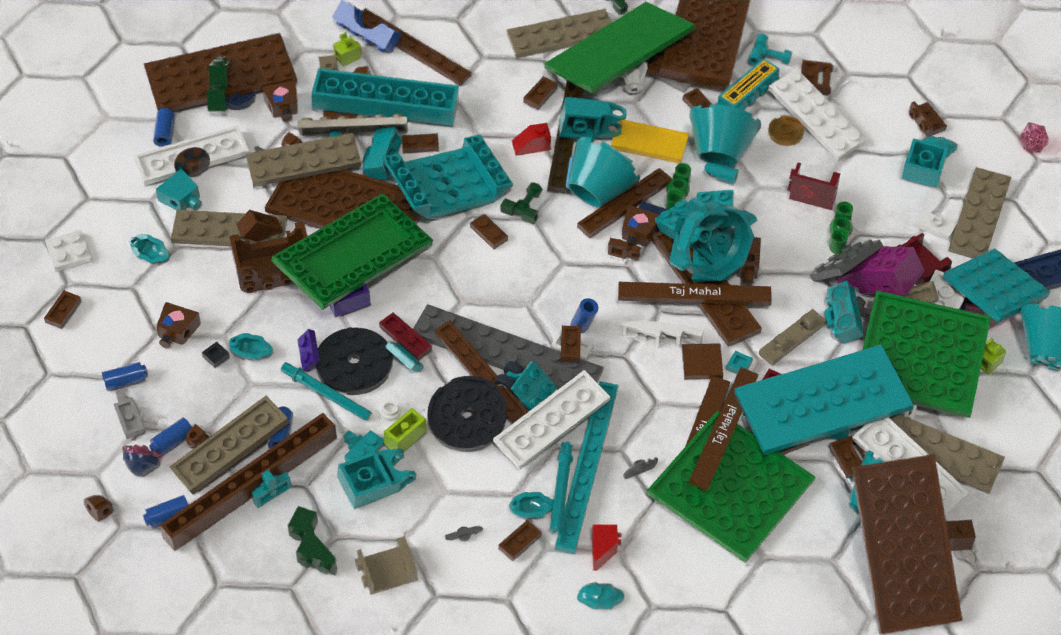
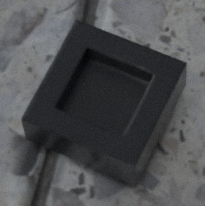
M217 341L202 352V357L214 368L230 357L229 352Z

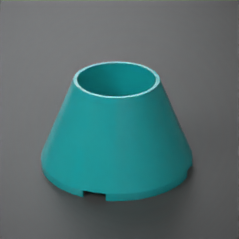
M710 104V108H702V105L693 107L689 112L699 159L706 163L724 164L727 166L736 165L761 129L759 118L755 120L752 118L751 113L731 106Z
M581 137L575 145L568 187L574 195L585 203L600 208L635 186L639 182L640 176L638 174L636 176L634 173L635 167L611 147L602 142L600 145L592 142L593 139Z

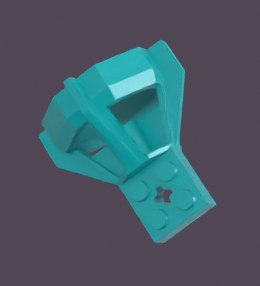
M695 198L690 199L689 202L686 200L677 202L675 206L662 212L660 216L654 219L659 231L674 239L669 260L671 265L681 271L687 269L695 276L717 281L723 280L745 265L754 239L750 226L758 221L754 214L746 210H740L736 207L712 201L704 204ZM722 210H724V211L726 212V213H714V212L722 211ZM720 225L734 226L735 232L732 246L723 257L708 242L712 237L711 231ZM695 247L712 265L698 266L693 264L690 257V248Z

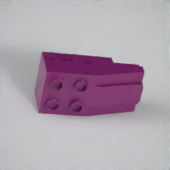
M883 246L848 272L837 276L835 279L838 284L848 281L852 287H858L860 293L876 294L877 290L905 296L925 270L913 247Z

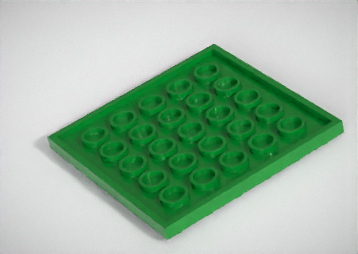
M876 290L863 350L882 345L913 405L970 418L991 317Z
M717 410L647 489L646 494L746 563L811 486L816 477L778 451L764 455L755 435L737 424L708 491L690 484L691 475L720 414Z

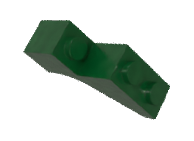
M216 57V60H213L208 65L209 88L207 89L208 111H226L228 109L231 59Z
M297 506L288 523L289 536L297 541H301L296 550L297 562L304 567L318 569L321 573L336 575V557L314 533L318 524L317 512Z

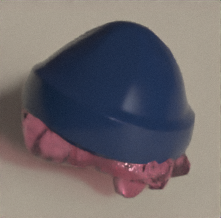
M124 445L122 447L123 461L128 470L138 477L146 475L157 467L162 457L160 451H149L146 445L142 447L139 445Z

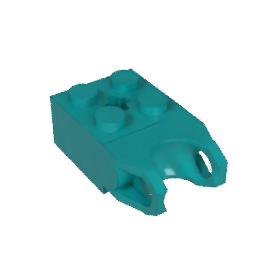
M565 97L559 118V137L575 139L587 137L595 140V138L619 136L622 131L621 124L617 122L626 119V109L607 101ZM613 111H621L623 115L617 116L613 114ZM614 126L618 131H610L608 127Z
M403 449L373 451L338 465L337 478L353 509L398 493L405 486L416 480L415 471H399L393 467L404 458L403 454L405 452Z

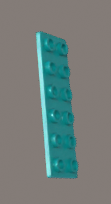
M734 191L698 192L697 200L704 204L712 201L733 207ZM722 210V211H717V212H714V213H726V212H725L724 210ZM720 225L711 231L712 237L708 242L723 257L732 246L735 232L734 226ZM694 247L693 264L698 266L712 265ZM692 274L693 282L717 281ZM730 275L724 278L723 280H729Z

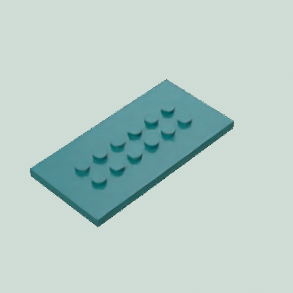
M882 345L737 387L734 390L764 455L913 410L914 407Z

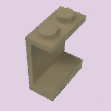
M405 536L397 538V547L364 557L362 550H357L356 567L358 571L362 570V584L364 588L368 587L370 595L418 581L417 568Z

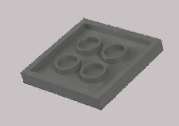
M871 239L864 243L858 242L853 246L849 244L841 249L842 252L840 254L837 253L829 257V261L826 264L822 263L814 268L815 271L810 274V277L813 281L843 275L883 247V244L880 240L872 241Z

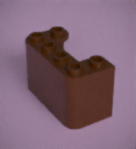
M304 222L295 223V229L291 233L290 230L286 231L287 237L250 244L249 238L242 241L239 238V234L229 236L241 291L252 293L295 284L271 260L272 256L307 237Z

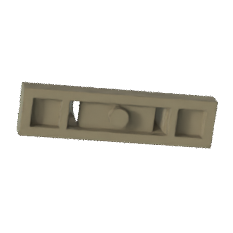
M814 309L810 310L759 350V355L773 366L825 326L827 320Z

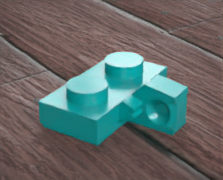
M349 430L343 435L344 442L349 445L348 449L350 450L344 456L345 461L373 451L379 452L385 446L384 439L372 430L364 437L362 435L357 437L356 434Z
M269 469L263 472L262 479L264 483L252 492L253 504L259 508L292 488L289 475L285 472L281 475L273 476Z

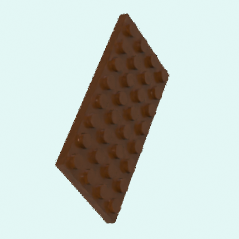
M679 0L675 15L695 24V30L666 47L660 74L730 86L751 0Z
M280 33L143 63L157 111L162 108L175 111L206 104L207 89L209 88L208 65L213 60H216V57L231 59L228 98L239 93L240 95L262 91L263 86L295 80L297 83V76Z
M345 169L279 182L264 207L267 213L287 216V219L304 222L306 225L321 229L383 193L416 224L421 217L420 214L413 210L398 185Z
M935 454L852 467L879 634L963 621Z

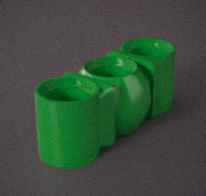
M686 163L676 165L673 179L667 185L666 209H670L677 202L684 200L690 192L691 167Z
M843 201L837 204L835 217L829 225L831 233L829 249L834 254L842 252L841 249L847 245L848 237L853 231L851 222L853 206L849 202Z

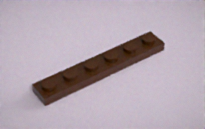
M658 168L640 180L635 186L579 221L577 228L587 237L591 238L625 215L628 205L637 207L642 201H646L665 188L672 178L661 168Z

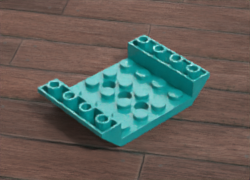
M481 134L464 138L461 149L406 162L399 153L382 158L413 210L426 219L492 204L513 186L512 181Z

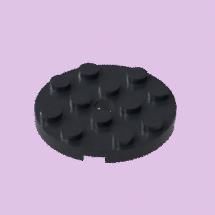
M349 327L332 333L319 345L320 362L316 365V372L321 382L335 391L346 392L347 395H361L377 389L388 379L391 368H393V354L385 347L388 342L380 334L365 328ZM351 357L359 360L357 363L349 362Z
M461 376L451 379V382L442 388L439 387L429 402L427 416L430 429L440 443L457 451H475L491 444L493 438L503 431L507 420L506 402L501 392L493 383L477 376ZM465 410L473 412L470 417L465 418L462 416Z

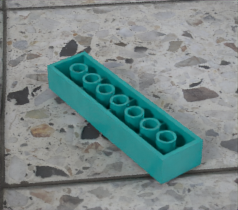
M318 68L311 93L312 109L368 116L385 115V117L403 114V117H407L408 121L453 126L459 102V86Z

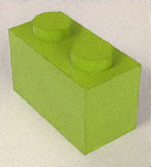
M413 408L409 409L384 431L385 446L390 450H407L427 432L426 418Z

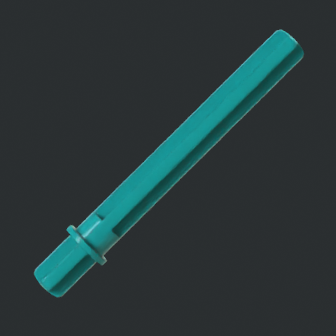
M287 362L283 363L281 371L292 377V381L304 384L363 420H369L372 414L370 410L311 377L303 371V368H296Z
M568 441L561 444L560 454L557 456L559 463L550 530L553 533L561 532L563 526L570 463L573 461V446Z

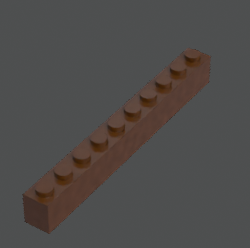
M321 413L160 524L162 538L176 551L252 498V492L264 483L262 479L263 472L269 469L273 476L281 475L285 472L288 473L337 439L335 424L324 413Z

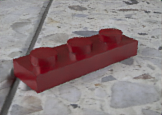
M394 312L379 322V327L418 361L432 351V345Z

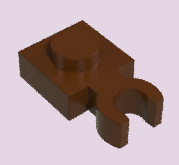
M610 237L608 255L626 259L628 256L633 260H639L641 247L636 245L628 246V242Z

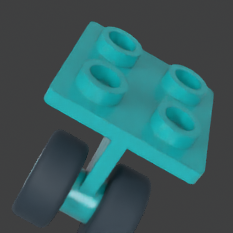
M510 361L503 369L504 374H499L494 380V384L502 385L513 394L515 393L529 411L552 395L557 388L535 361H531L525 369L520 364Z

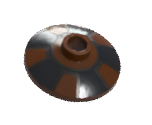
M199 147L187 148L175 158V171L177 172L182 169L189 177L198 176L208 168L210 164L209 154L206 150Z

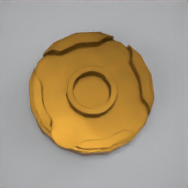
M782 115L780 118H774L769 123L768 134L775 143L782 146H792L802 140L804 126H802L797 118Z

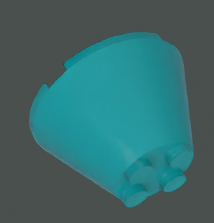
M1039 304L1023 305L1020 313L1030 357L1029 362L1035 365H1048V369L1059 371L1061 368V307L1049 305L1048 308H1039Z

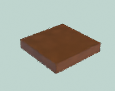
M720 343L682 344L684 380L711 379L712 376L723 379Z

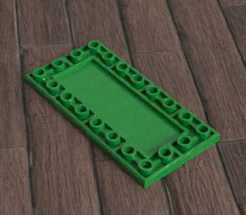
M644 2L545 62L544 67L553 74L570 81L588 92L595 93L616 78L623 76L629 70L636 68L640 63L649 60L653 55L662 52L663 49L674 44L677 40L687 36L695 30V24L651 3Z
M382 193L272 256L271 261L324 310L432 245L433 239Z

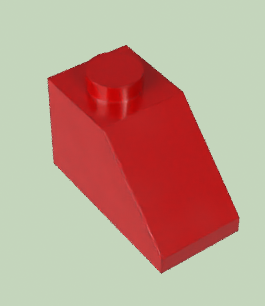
M548 124L529 125L512 140L515 156L551 150V134Z
M593 524V571H597L617 553L618 545L622 544V534L617 531V524Z

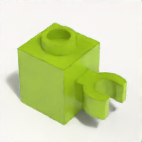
M346 32L340 34L341 41L333 44V51L338 62L344 67L361 59L360 51L362 48L360 43L355 41L352 36L347 37Z
M993 338L986 342L981 370L988 375L1003 363L1006 355V350L1001 344L994 342Z

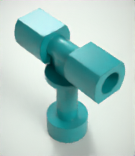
M758 34L748 63L754 66L761 58L765 59L766 56L782 59L783 64L789 65L792 51L785 49L783 53L768 49V36Z

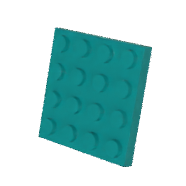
M995 248L944 272L942 277L997 322L1020 312L1023 305L1036 304L1048 298L1050 294L1047 288Z

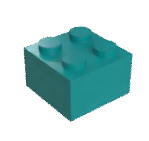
M913 138L904 165L902 179L937 188L949 147Z

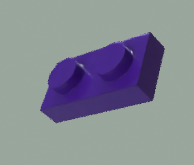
M308 329L297 339L302 368L306 372H310L320 362L315 331Z

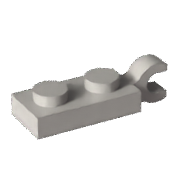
M123 388L116 390L118 402L114 404V408L126 439L146 433L133 397L127 399Z

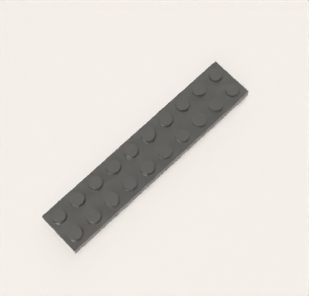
M429 304L426 305L413 328L428 343L447 349L436 336L434 330L451 320L488 365L503 370L508 362L513 361L525 369L531 361H535L555 384L557 390L584 370L598 383L604 369L600 365L580 359V362H562L561 352Z

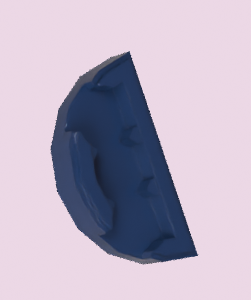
M256 93L235 94L228 99V107L232 109L245 108L255 101Z

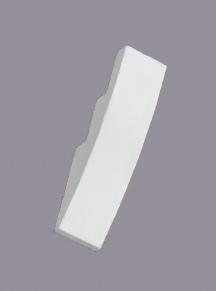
M627 321L623 324L622 336L655 347H659L661 342L680 347L681 342L702 344L704 331L667 322Z

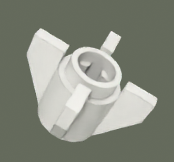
M643 62L619 77V83L626 91L638 93L642 90L646 82L647 63Z

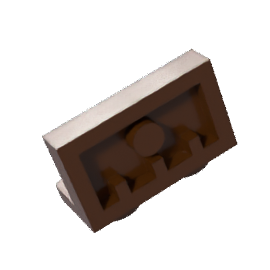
M915 101L911 102L909 116L917 123L919 129L927 137L946 131L947 125L929 102L920 105Z

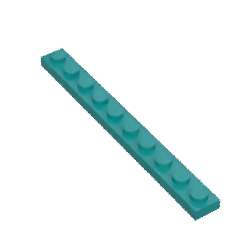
M599 381L600 387L610 396V401L590 415L564 511L562 531L558 533L555 550L572 554L576 552L619 385Z

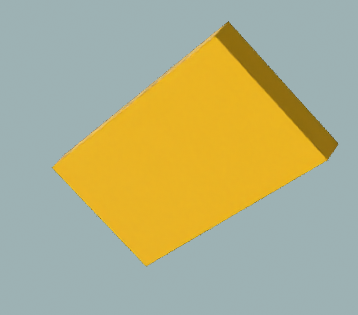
M629 120L618 122L621 124L622 133L619 136L613 137L611 146L616 150L675 163L682 162L689 133Z

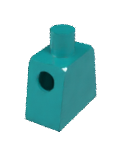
M182 169L156 188L158 201L175 210H186L189 207L197 210L202 204V201L199 200L200 193L197 184Z

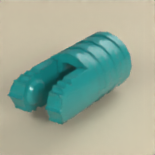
M707 163L704 166L707 174L715 176L717 180L735 184L739 169L714 163Z

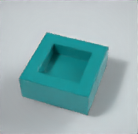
M735 350L727 363L726 369L737 374L740 367L748 370L753 358Z

